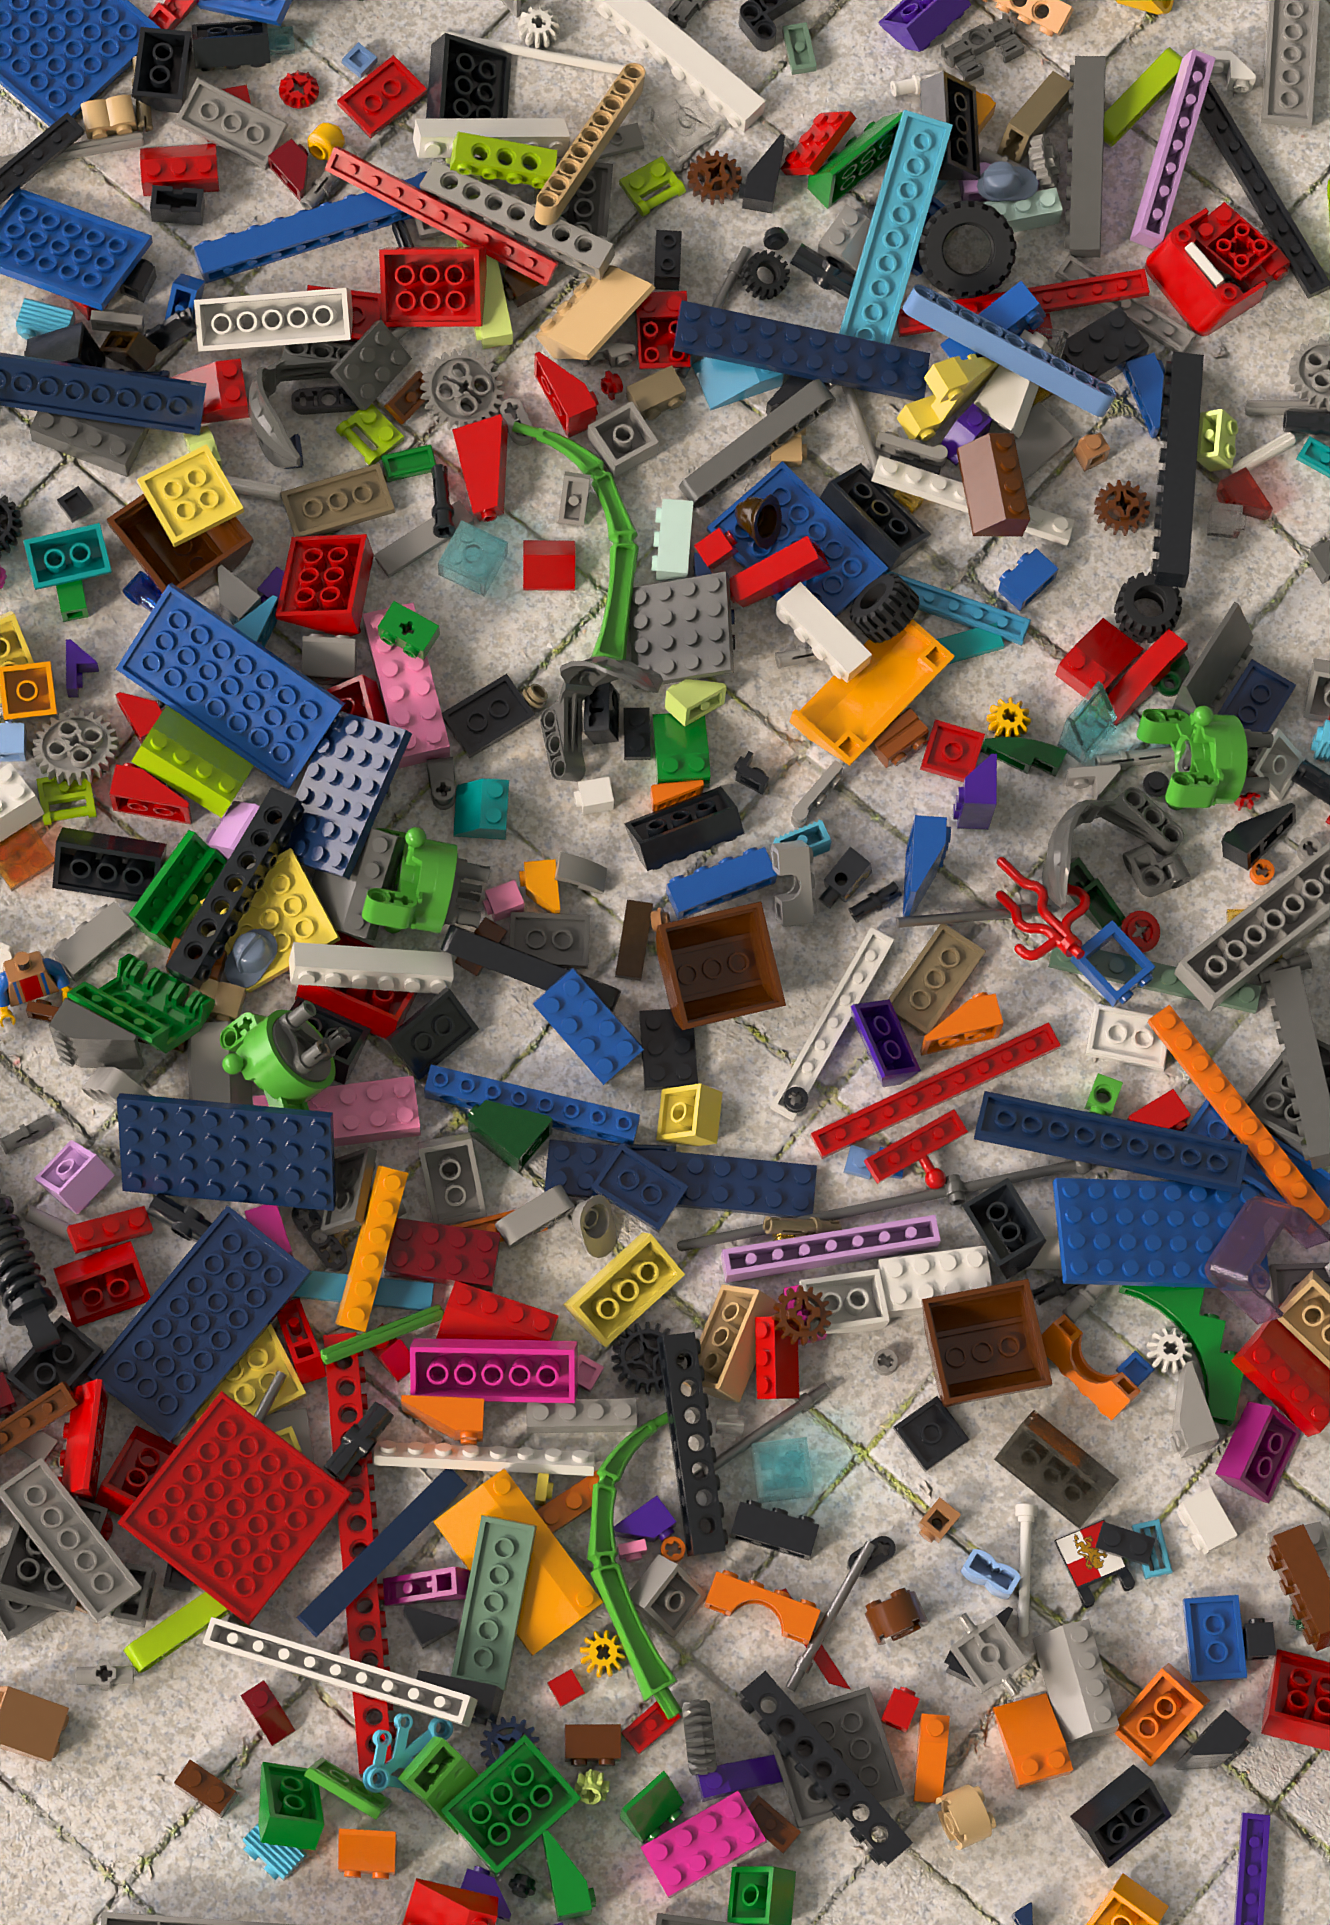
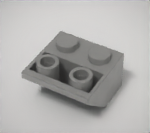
M321 634L303 636L302 674L318 685L332 686L356 677L357 653L355 639H351L346 635H338L335 638L324 637Z

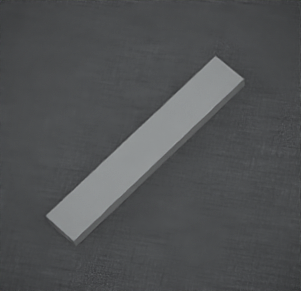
M1070 254L1055 274V277L1062 282L1102 276V274ZM1140 298L1099 304L1110 312L1121 306L1138 330L1175 352L1185 353L1197 336V334Z

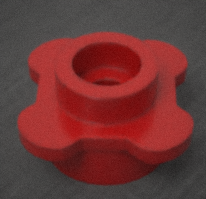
M608 370L605 371V377L601 379V389L604 394L608 395L611 401L615 400L616 394L623 391V383L617 373L612 374Z

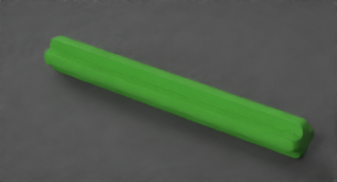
M439 1304L324 1348L321 1350V1359L327 1365L440 1321L443 1318L444 1311Z

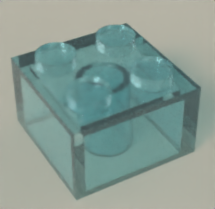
M461 520L438 562V575L485 597L508 554V542Z
M807 1437L752 1443L750 1451L757 1502L766 1503L812 1497L814 1488Z

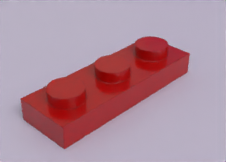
M145 1206L72 1224L67 1227L66 1231L75 1254L152 1234L153 1227Z

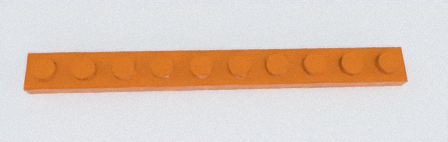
M1168 1005L1148 1019L1147 1023L1240 1143L1248 1145L1247 1152L1310 1233L1329 1221L1330 1210L1173 1008Z

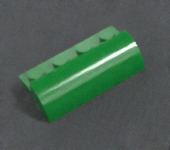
M188 830L128 915L138 924L136 927L142 933L158 944L171 949L174 938L180 937L200 909V901L207 897L227 860L216 849L209 847L196 832Z

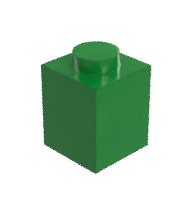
M82 580L56 585L63 622L89 617Z

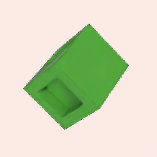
M1098 1073L1084 1109L1089 1110L1090 1113L1110 1117L1123 1082ZM1099 1093L1106 1094L1109 1102L1101 1103L1096 1098V1095Z

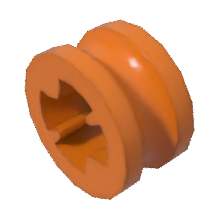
M1260 859L1251 867L1250 878L1257 885H1266L1272 880L1275 868L1270 861ZM1258 867H1260L1261 870H1268L1266 874L1267 877H1264L1263 875L1258 876L1256 874L1258 871Z
M675 1536L665 1539L660 1549L661 1556L674 1563L681 1561L686 1550L684 1542ZM676 1543L679 1545L677 1550H681V1553H674L671 1557L667 1554L669 1550H665V1547Z

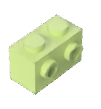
M1223 409L1200 413L1197 461L1210 472L1233 468V459L1236 455L1237 421Z

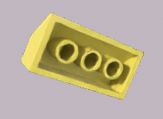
M642 1232L563 1305L587 1332L604 1347H607L685 1274L652 1234Z

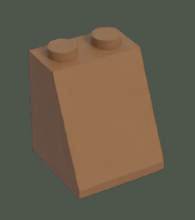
M0 1686V1749L38 1761L51 1762L52 1758H55L60 1748L58 1740L61 1731H64L67 1727L69 1708L10 1686Z

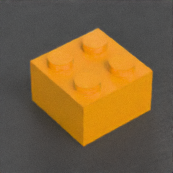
M51 661L0 667V693L4 720L58 714Z

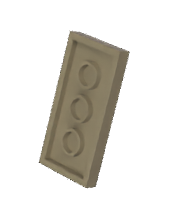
M379 463L280 492L294 537L318 536L395 513V508Z
M940 924L889 997L898 1019L922 1035H927L934 1029L985 955L986 950L946 924Z

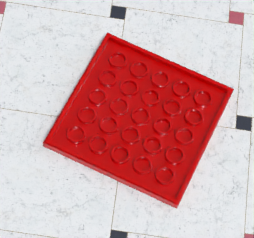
M221 1391L117 1523L249 1626L352 1492Z

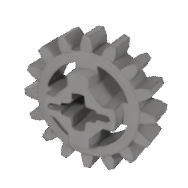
M1046 133L1032 136V140H1030L1031 148L1028 150L1030 170L1035 174L1040 182V186H1043L1044 190L1057 187V183H1059L1058 175L1061 173L1059 152L1056 151L1054 144H1050V139L1046 136Z

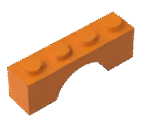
M1065 1314L1055 1320L1041 1335L1046 1357L1111 1421L1141 1392L1123 1372L1106 1375L1097 1372L1089 1366L1081 1351L1083 1332Z
M723 1570L722 1573L716 1572L704 1605L705 1608L727 1616H731L738 1608L748 1604L763 1605L773 1611L779 1619L783 1637L807 1646L821 1611L811 1601L801 1599L798 1602L790 1599V1594L775 1589L774 1592L764 1589L762 1583L754 1580H749L748 1583L738 1579L737 1574L727 1570Z

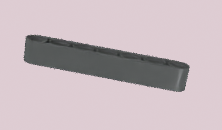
M820 379L813 380L681 482L679 489L689 501H693L694 508L702 507L828 411L835 404L836 398Z

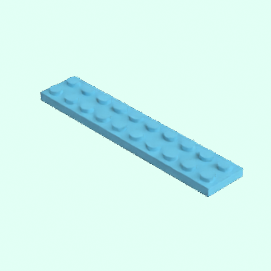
M903 110L839 334L890 344L953 126L952 124Z

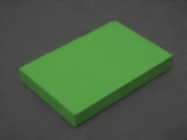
M323 1757L312 1764L304 1775L375 1820L385 1813L392 1803L391 1799L383 1794L368 1791L362 1781Z

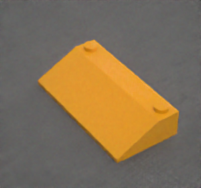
M913 619L900 633L889 640L874 643L869 639L863 646L872 654L870 664L848 683L834 675L800 711L795 709L792 712L789 722L809 740L850 766L955 657Z
M505 1468L434 1521V1524L470 1573L481 1515H489L537 1526L517 1629V1637L531 1656L535 1655L603 1603Z

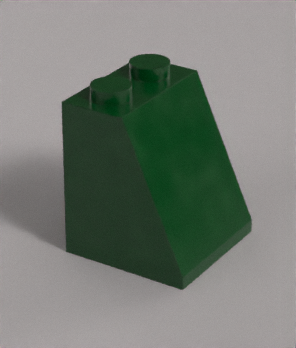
M485 1100L481 1105L476 1104L468 1113V1132H471V1136L517 1173L521 1171L552 1134L553 1119L550 1116Z

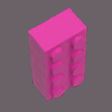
M737 1791L641 1846V1849L669 1898H672L767 1843V1840L740 1792Z

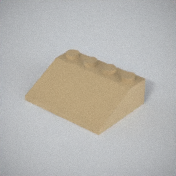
M609 265L601 280L590 275L585 283L578 285L573 291L574 295L558 306L557 313L540 326L541 330L535 337L554 359L590 360L650 295L655 287L641 278L613 265Z

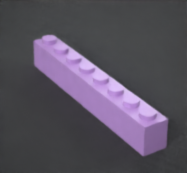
M1192 49L1182 58L1130 241L1153 249L1164 239L1216 59L1213 56Z
M936 1215L722 1249L721 1262L725 1283L936 1249L940 1243V1235Z

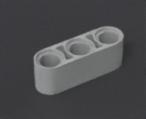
M560 1184L506 1215L495 1224V1227L501 1233L508 1248H513L571 1213L575 1206Z

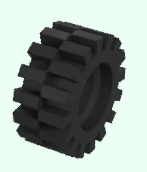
M763 250L761 253L757 252L742 267V270H744L740 278H744L741 282L742 286L748 285L745 291L747 293L753 291L752 297L756 298L759 295V300H765L766 298L770 300L774 296L776 297L786 288L790 277H787L790 274V269H785L788 265L787 262L781 263L780 260L783 257L780 254L774 257V251H771L769 254H767V250ZM766 267L769 269L774 277L773 282L770 284L762 282L757 275L758 268Z

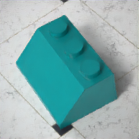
M100 523L23 540L35 590L112 573Z

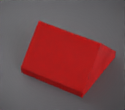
M523 540V590L575 591V541Z

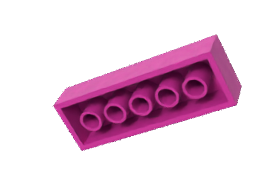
M414 1338L410 1346V1395L483 1398L484 1402L575 1403L578 1395V1341Z

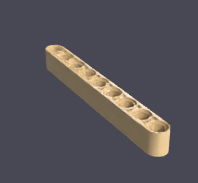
M629 63L624 66L537 195L534 216L538 223L552 225L558 220L642 94L646 73L642 65Z

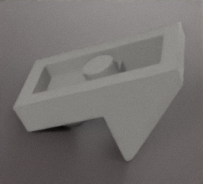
M565 471L558 523L584 526L591 475Z
M1120 764L1068 768L1065 776L1066 787L1074 786L1075 789H1083L1092 785L1094 800H1099L1117 779L1121 770Z

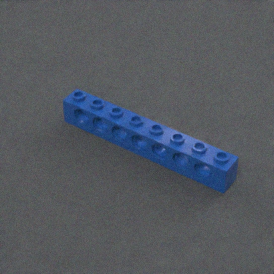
M435 1065L430 1066L424 1088L426 1099L472 1109L476 1104L481 1105L485 1100L550 1116L553 1119L552 1129L618 1145L625 1141L634 1144L640 1121V1114Z

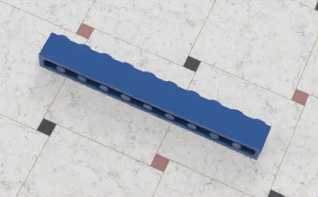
M420 172L413 178L401 180L420 189V183L427 172ZM367 192L359 195L351 194L344 197L343 200L333 203L325 202L318 208L300 210L295 215L286 218L278 217L270 223L261 226L252 225L247 230L239 233H227L220 239L202 241L197 246H194L195 258L203 280L207 284L387 227L399 220L405 221L415 217Z

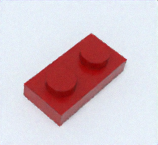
M656 1701L625 1728L621 1735L640 1755L680 1720L681 1716L678 1714L668 1720Z

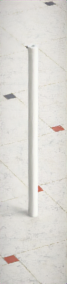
M441 32V36L444 33H448L513 55L619 75L625 66L458 33Z

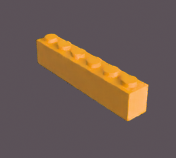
M379 1165L377 1167L366 1208V1217L361 1226L335 1324L366 1332L408 1177L406 1172Z

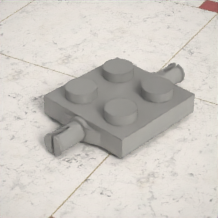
M963 1613L957 1620L966 1633L961 1640L950 1646L949 1649L981 1694L993 1686L1003 1684L1010 1696L1013 1697L1021 1690L1011 1677L1017 1669L1028 1661L996 1615L987 1622L975 1626L967 1613Z

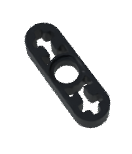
M341 386L302 388L296 390L291 397L292 408L300 415L359 410ZM330 394L336 398V401L332 405H325L321 399L323 396ZM340 394H343L344 404H340ZM314 396H317L318 406H314ZM305 397L307 401L306 406H301L300 398Z
M293 1207L291 1212L293 1223L324 1266L334 1272L342 1270L347 1264V1253L334 1234L327 1235L326 1241L321 1244L315 1243L311 1238L313 1232L321 1230L323 1220L316 1209ZM299 1210L304 1212L310 1211L308 1214L309 1220L314 1225L309 1228L303 1218L298 1220ZM331 1242L334 1243V1245L330 1246L335 1255L341 1254L340 1263L338 1264L334 1261L328 1262L330 1254L326 1248Z

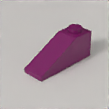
M454 1566L383 1578L384 1605L399 1606L466 1599L470 1571Z

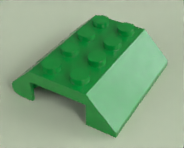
M130 953L119 959L117 977L99 989L84 981L67 992V997L79 1006L136 1035L137 1039L144 1041L165 1054L198 1033L215 1006L213 998L196 990L188 998L185 1007H182L190 990L189 985L182 983L163 971L161 972L156 967L150 969L142 985L140 981L145 975L148 964L143 960L140 961L138 957Z

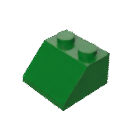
M775 1866L732 1867L727 1922L743 1925H791L796 1871Z

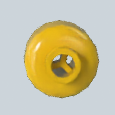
M325 122L319 124L307 139L309 152L318 160H329L333 148L336 146L343 148L345 144L342 130L335 124Z

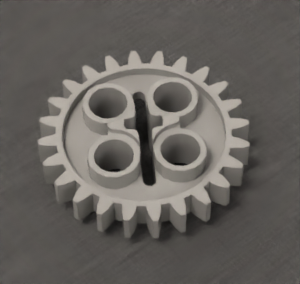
M1320 336L1318 343L1310 339L1308 346L1302 343L1300 351L1295 350L1289 364V384H1294L1293 392L1301 391L1300 400L1306 397L1309 398L1307 405L1316 402L1317 409H1320L1322 405H1326L1327 410L1330 411V337L1328 342H1325L1322 336Z
M453 349L451 357L446 352H443L441 359L435 357L433 360L434 365L429 364L426 368L428 373H424L422 376L425 383H422L420 389L427 392L422 394L421 399L429 400L424 408H432L434 410L430 417L433 418L438 415L440 417L439 425L447 421L449 430L454 424L458 428L495 416L498 412L495 407H500L502 401L498 398H501L504 392L498 390V388L503 385V381L495 380L500 373L499 371L491 372L494 364L485 365V356L481 357L480 360L476 359V351L471 356H467L466 349H463L461 355H458L456 349ZM453 369L461 370L464 377L455 376ZM474 384H481L484 387L485 391H477L474 387ZM461 387L465 389L463 394L459 392ZM439 389H446L450 393V397H443ZM460 404H468L471 407V412L464 411Z
M70 710L68 717H65L63 713H59V720L51 717V725L42 724L43 732H36L37 739L33 740L34 748L32 750L36 766H40L42 774L47 773L49 780L56 776L57 783L60 784L64 779H67L68 786L72 784L73 780H77L78 784L82 785L85 778L92 783L93 775L102 778L101 770L109 772V764L116 763L115 756L119 755L118 737L116 730L111 727V722L104 723L103 716L95 719L94 712L85 716L84 710H81L79 715H75L73 710Z

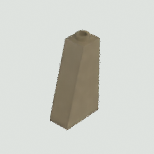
M1052 71L1008 123L997 154L1001 156L1007 155L1010 160L1021 164L1031 148V137L1044 133L1068 100L1069 89H1072L1074 84Z

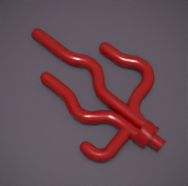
M999 857L996 861L997 865L1016 884L1023 889L1037 893V910L1041 918L1047 923H1028L1024 921L1021 909L1017 903L1004 891H997L995 895L997 900L1010 911L1012 922L1017 929L1030 934H1043L1049 939L1034 950H1028L1023 944H1016L1015 952L1021 958L1033 961L1042 958L1058 947L1067 957L1074 956L1076 959H1081L1085 951L1081 949L1082 941L1072 933L1071 925L1089 909L1090 897L1087 892L1081 887L1068 884L1067 895L1077 897L1080 903L1068 912L1061 922L1048 909L1049 897L1044 885L1038 881L1027 879L1006 858Z

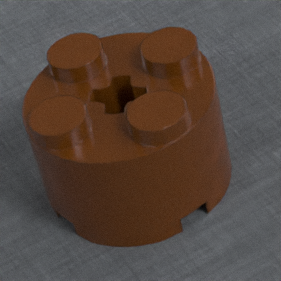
M901 1588L890 1594L891 1599L883 1602L878 1599L865 1606L867 1609L865 1617L878 1645L886 1644L885 1638L891 1637L892 1641H896L921 1629L920 1622L924 1625L929 1623L915 1591Z

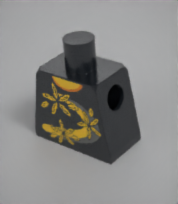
M849 847L825 877L824 885L827 889L818 899L829 909L839 898L843 902H847L872 873L871 863L852 847ZM840 880L847 881V883L842 886L837 884V882Z

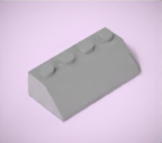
M1089 1619L1059 1626L1033 1638L1051 1707L1066 1745L1116 1733L1119 1722Z

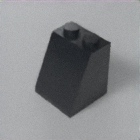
M83 322L27 339L26 351H24V356L105 368L106 357Z

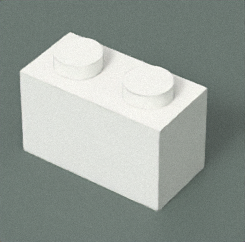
M1211 1487L1181 1502L1178 1506L1180 1510L1178 1511V1516L1184 1526L1190 1527L1193 1533L1191 1538L1195 1547L1199 1551L1202 1549L1205 1555L1233 1541L1237 1537V1533Z

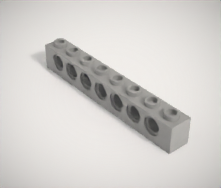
M434 160L420 183L422 191L525 245L601 280L615 256L614 245L608 238L601 235L599 237L595 236L581 225L574 226L561 216L552 225H542L535 220L536 204L529 205L515 194L508 195L503 193L491 183L486 185L478 181L472 174L462 175L457 171L450 170V164L443 162L441 164ZM451 184L457 185V186H456L455 188H453V189H447V188H446L447 186H449V185H451ZM472 195H479L476 199H469ZM495 205H500V206H502V207H501L500 209H498V210H492V209H491V207H493V206H495ZM516 216H523V217H524V218L521 219V220H514V219H513V218L516 217ZM539 226L546 227V229L542 231L535 230ZM560 237H568L566 241H558ZM583 247L591 248L587 252L580 251Z

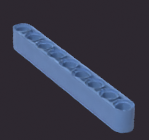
M915 285L903 305V310L908 316L1095 416L1104 417L1117 395L1115 389L1107 383L926 286Z

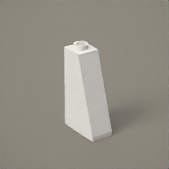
M1024 330L1020 337L1049 353L1052 352V349L1046 344L1048 339L1037 331L1031 334ZM1000 365L974 404L991 417L992 422L1009 433H1014V436L1019 438L1022 435L1039 385Z

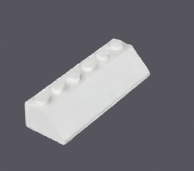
M349 288L194 300L198 352L351 340L353 308L351 289Z

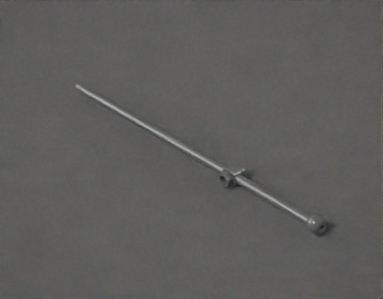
M1070 1160L968 1182L961 1181L960 1175L952 1174L946 1177L944 1187L939 1189H930L794 1218L809 1219L811 1217H818L820 1220H838L944 1197L949 1199L951 1205H960L966 1201V1193L991 1188L1006 1178H1009L1011 1183H1017L1070 1171L1086 1174L1092 1169V1164ZM763 1224L682 1240L677 1243V1249L679 1251H687L765 1235L766 1230L763 1229Z

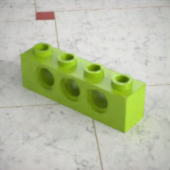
M458 131L453 141L450 170L457 171L462 175H480L488 180L501 179L506 180L510 184L522 183L532 185L536 189H542L556 168L558 150ZM474 155L481 156L483 160L476 159ZM499 160L506 161L508 165L501 164ZM524 164L530 165L533 170L525 168Z

